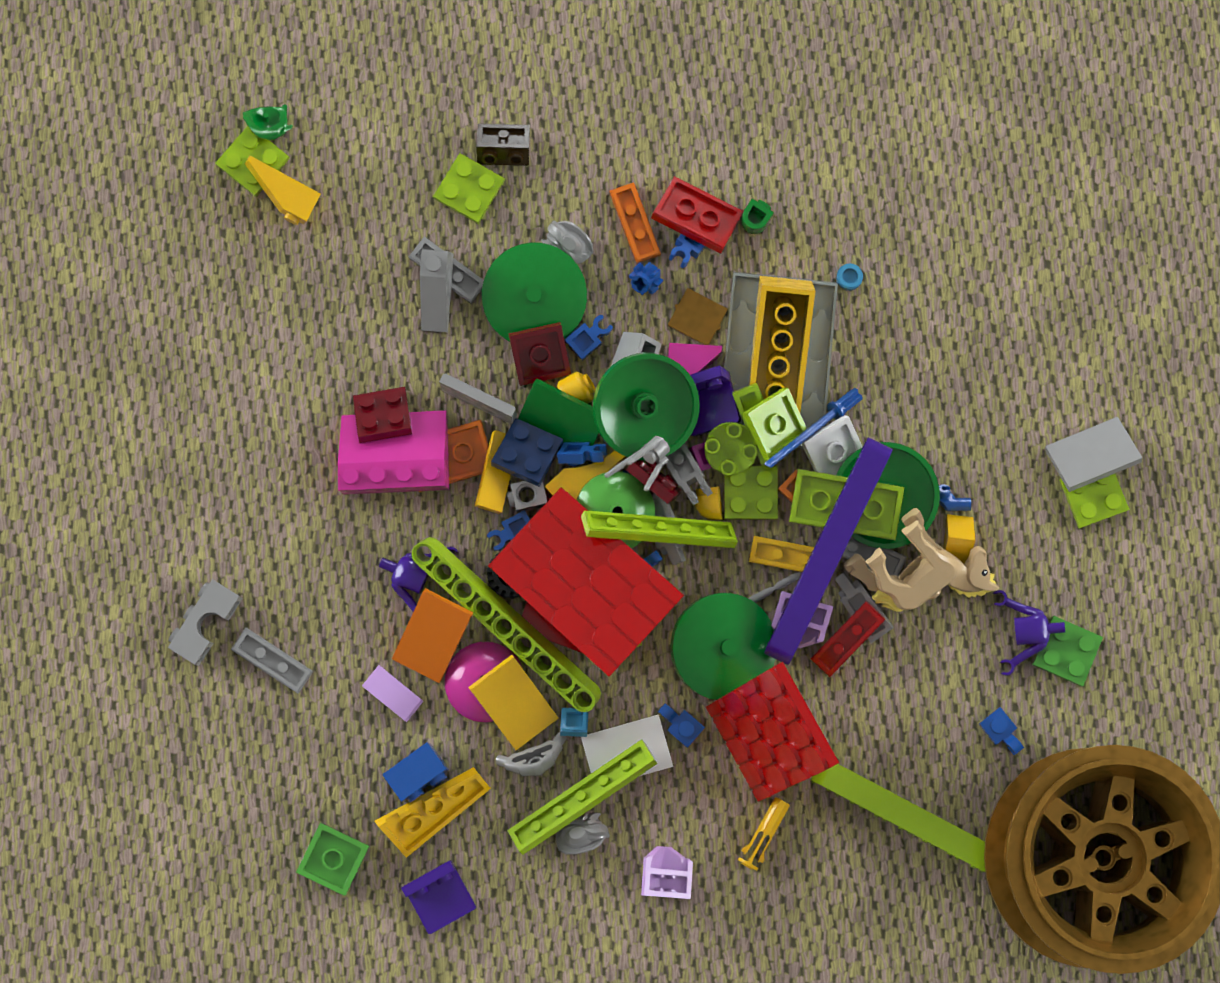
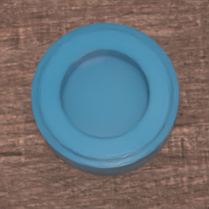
M845 264L839 268L836 280L842 289L848 291L855 290L862 283L863 273L857 265Z

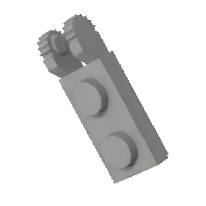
M685 443L675 452L666 456L669 460L666 463L667 467L693 505L699 502L697 500L698 497L689 487L695 482H699L700 488L707 496L713 493L703 478L705 475Z

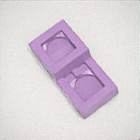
M380 665L377 666L362 685L406 722L423 703L422 699Z

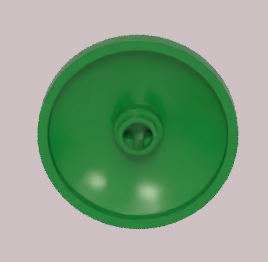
M524 243L503 252L491 264L482 286V305L485 315L493 329L509 342V333L558 322L561 323L565 339L579 325L587 304L586 283L579 266L567 253L545 243Z
M647 352L629 355L613 364L604 373L596 387L593 399L595 425L603 440L612 449L626 457L640 450L654 436H659L668 443L670 452L665 455L668 456L688 440L696 426L700 405L698 390L687 370L673 359L661 354Z
M880 442L893 450L877 483L904 487L896 540L855 533L851 537L869 547L893 549L911 543L901 531L906 527L901 519L913 508H917L921 512L925 531L928 530L938 511L940 490L932 467L922 455L902 444ZM862 448L855 451L843 462L836 476H849Z
M714 593L694 601L678 618L671 636V657L678 676L695 693L713 700L720 699L774 667L776 659L764 654L774 632L771 626L772 622L758 604L738 594Z

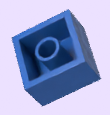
M426 742L382 775L401 802L408 800L411 803L419 796L425 794L423 789L431 784L432 787H435L447 778L445 773L449 769L431 743Z

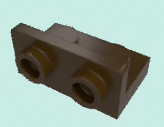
M478 124L477 163L480 165L528 166L530 125Z

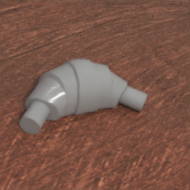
M558 732L552 741H546L538 746L514 753L509 757L498 755L496 765L505 767L506 770L521 776H541L555 764L567 737L560 736V732Z

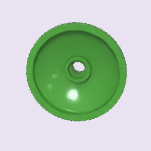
M624 472L614 473L609 478H605V473L597 475L584 485L577 497V501L588 511L613 513V509L618 506L623 514L655 516V505L650 491H645L643 483L634 476ZM622 540L630 548H633L642 542L635 540Z

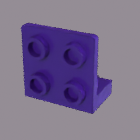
M719 365L690 375L698 390L700 404L698 420L691 436L695 437L711 432L722 423H739L741 421L738 407L732 395L734 389L730 372Z
M452 860L401 887L405 897H409L428 934L434 933L476 909V905Z

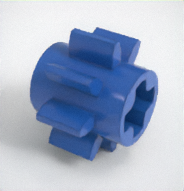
M639 262L633 268L634 271L629 275V278L632 279V288L641 293V295H644L647 291L653 295L659 289L658 286L663 282V279L660 278V269L651 264V262H648L645 266Z

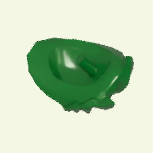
M286 104L281 107H258L243 112L244 121L258 138L273 141L278 137H282L293 127V125L287 124Z

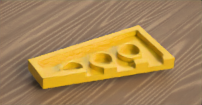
M473 767L419 796L411 803L408 802L375 820V823L407 858L491 788Z

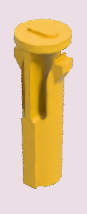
M777 797L773 799L750 843L741 849L745 855L751 848L758 833L762 832V836L748 860L738 858L742 865L751 870L757 871L759 869L752 862L766 835H768L769 839L758 859V863H764L765 851L790 807L788 803Z

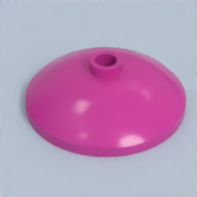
M477 642L464 647L452 658L445 674V690L451 705L458 713L476 722H493L492 718L468 687L511 655L514 656L522 667L519 659L512 651L497 643Z

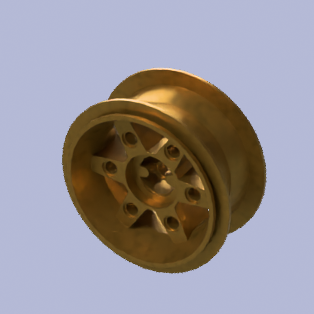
M1106 745L1069 749L1051 754L1022 771L1007 786L996 803L989 820L984 848L985 872L990 893L999 913L1010 929L1028 946L1056 962L1099 972L1117 974L1137 973L1157 968L1176 959L1191 948L1205 933L1217 913L1220 905V819L1210 799L1200 785L1186 771L1154 752L1133 746ZM1095 782L1087 818L1059 799L1068 791L1080 785ZM1134 792L1151 804L1162 818V821L1137 828L1132 825ZM1062 816L1064 820L1070 823L1065 828L1061 825ZM1039 826H1041L1055 842L1052 849V859L1034 868V843ZM1157 832H1160L1163 840L1155 843V835ZM1097 835L1108 843V846L1094 845L1086 849L1090 839ZM1173 849V873L1169 888L1167 889L1150 872L1152 859ZM1099 850L1104 854V862L1101 865L1095 859L1096 853ZM1095 870H1109L1107 877L1101 881L1096 880L1090 875ZM1054 872L1056 873L1057 877L1059 878V880H1060L1059 882L1054 883V881H1053V874H1054ZM1066 890L1076 893L1075 927L1061 918L1052 909L1045 896ZM1147 891L1154 898L1152 902L1147 898ZM1122 898L1148 916L1139 925L1114 934Z

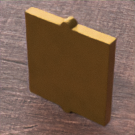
M687 288L679 304L675 305L676 310L667 326L703 345H709L716 331L721 329L720 323L728 308Z

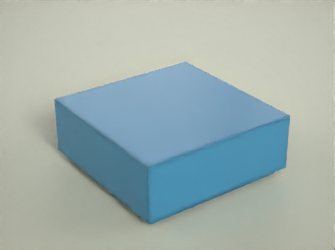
M562 708L560 736L587 737L588 712H580L575 708Z

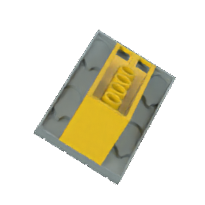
M733 272L724 369L730 372L733 389L736 391L757 382L763 399H766L778 390L788 388L807 429L826 414L837 282ZM739 412L740 419H741V421H740L739 423L745 425L744 422H743V419H742V417H741V414H740V412Z

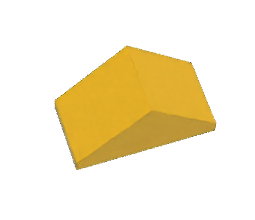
M947 514L943 549L953 554L965 564L970 550L974 548L975 544L973 517Z

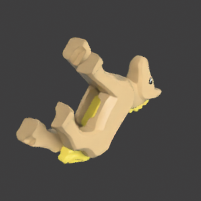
M913 508L902 517L901 520L906 527L901 531L921 554L899 576L889 575L885 566L886 556L880 547L866 561L861 555L854 554L843 565L852 576L865 583L869 590L876 591L872 595L875 604L882 603V607L895 612L912 610L921 606L927 600H932L939 596L941 589L947 585L959 595L964 594L968 598L971 596L976 597L977 595L983 596L988 592L999 590V586L993 580L995 574L990 573L988 568L986 551L980 546H975L970 550L969 557L965 564H963L953 554L936 544L927 534L924 527V519L917 508Z

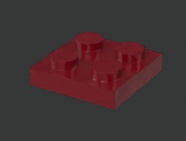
M560 322L508 334L520 386L532 384L536 379L545 381L571 375Z
M405 387L353 395L359 443L412 434Z
M637 460L629 465L626 470L646 485L657 463L650 464L646 460ZM659 472L650 487V490L667 504L675 500L682 492L673 476L670 474L665 476L661 472Z

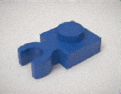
M680 234L675 242L677 247L672 249L669 260L672 261L676 256L682 257L683 261L680 267L683 269L688 265L690 256L697 259L706 246Z
M599 315L594 319L591 328L584 323L565 339V343L581 361L602 345L598 337L607 336L612 332L613 327L611 325L606 329L599 328L598 324L604 319L603 315Z
M564 442L557 453L558 464L578 466L584 464L586 460L603 462L604 456H607L606 444L590 446V442Z
M525 510L501 522L504 530H493L487 534L488 539L494 536H498L501 539L500 544L493 547L494 551L502 550L506 542L511 541L530 521Z

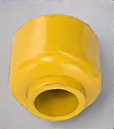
M574 372L557 383V389L587 404L594 399L593 393H595L596 388L588 374L583 375L580 372Z

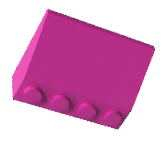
M447 410L409 412L412 427L411 435L359 443L355 415H342L338 453V491L342 494H371L449 490Z

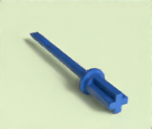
M853 388L836 402L828 403V413L767 460L764 465L770 468L773 467L833 418L837 420L844 416L848 410L863 399L862 395L858 393V389Z

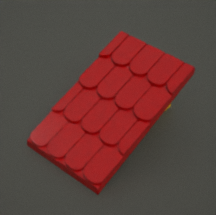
M561 487L493 559L488 567L610 677L684 595L621 539L587 537L581 516L584 510H588Z
M783 662L706 706L723 740L727 742L726 745L734 760L740 766L739 769L749 787L753 789L752 792L758 802L839 763Z

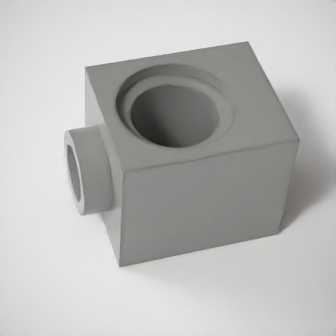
M527 481L510 484L512 491L507 492L510 508L516 507L517 513L524 510L529 511L541 508L547 503L543 482L540 487ZM528 489L534 493L532 501L523 502L520 500L519 495L523 490Z

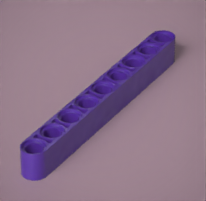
M869 437L867 438L766 646L765 655L786 665L790 664L893 450L892 448Z

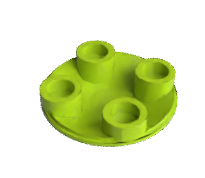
M726 422L716 426L708 434L705 441L704 449L708 463L712 468L724 475H737L745 472L752 466L758 454V446L750 429L737 422Z

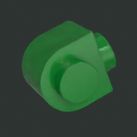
M751 199L742 215V227L751 234L761 233L772 219L774 212L771 211V207L764 201Z

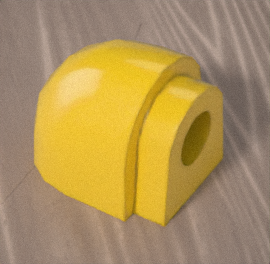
M720 486L710 487L713 493L709 496L704 494L701 488L696 489V496L699 502L695 504V507L699 514L707 519L722 520Z

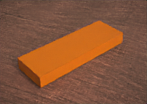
M634 182L610 190V196L636 264L661 256Z

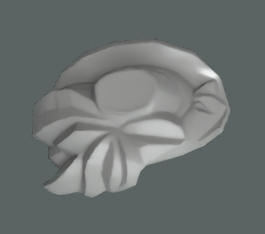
M552 221L548 226L549 233L547 234V239H541L542 243L552 245L567 253L576 264L583 263L593 254V243L580 227L572 222Z
M586 812L559 830L556 834L558 850L565 855L580 854L597 848L605 838H610L607 826L598 820L601 813Z

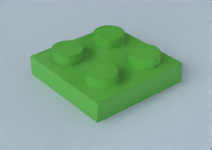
M1052 616L1050 623L1065 622L1066 633L1050 634L1047 646L1036 654L1032 665L1082 687L1103 637L1061 618Z
M320 823L296 873L346 896L370 846Z

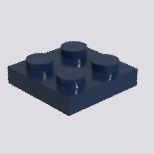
M515 418L494 455L491 465L540 487L558 451L563 445V439Z

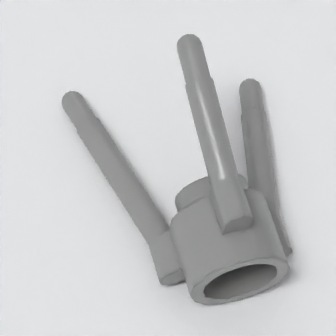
M654 436L640 450L606 472L604 476L609 478L625 466H629L643 457L650 464L657 463L644 487V490L648 491L661 468L669 461L665 455L670 452V447L663 438Z

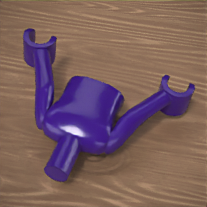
M447 547L449 551H454L459 554L456 548ZM407 553L398 563L383 557L379 567L393 573L391 578L392 588L414 612L417 603L405 589L420 594L429 575L414 562L412 553Z
M997 590L993 594L1000 593L1005 598L1002 603H994V605L999 607L1005 605L1023 614L1031 615L1014 618L1017 646L1027 644L1033 646L1025 649L1011 660L1004 659L1000 662L1011 664L1009 672L1001 673L1008 676L1014 672L1015 666L1042 651L1049 642L1050 634L1066 633L1065 622L1049 623L1042 610L1011 600L1004 591Z

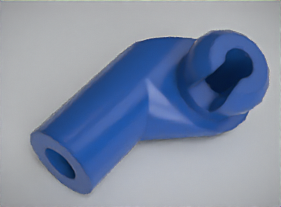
M939 485V504L946 511H971V498H956L951 493L948 485Z

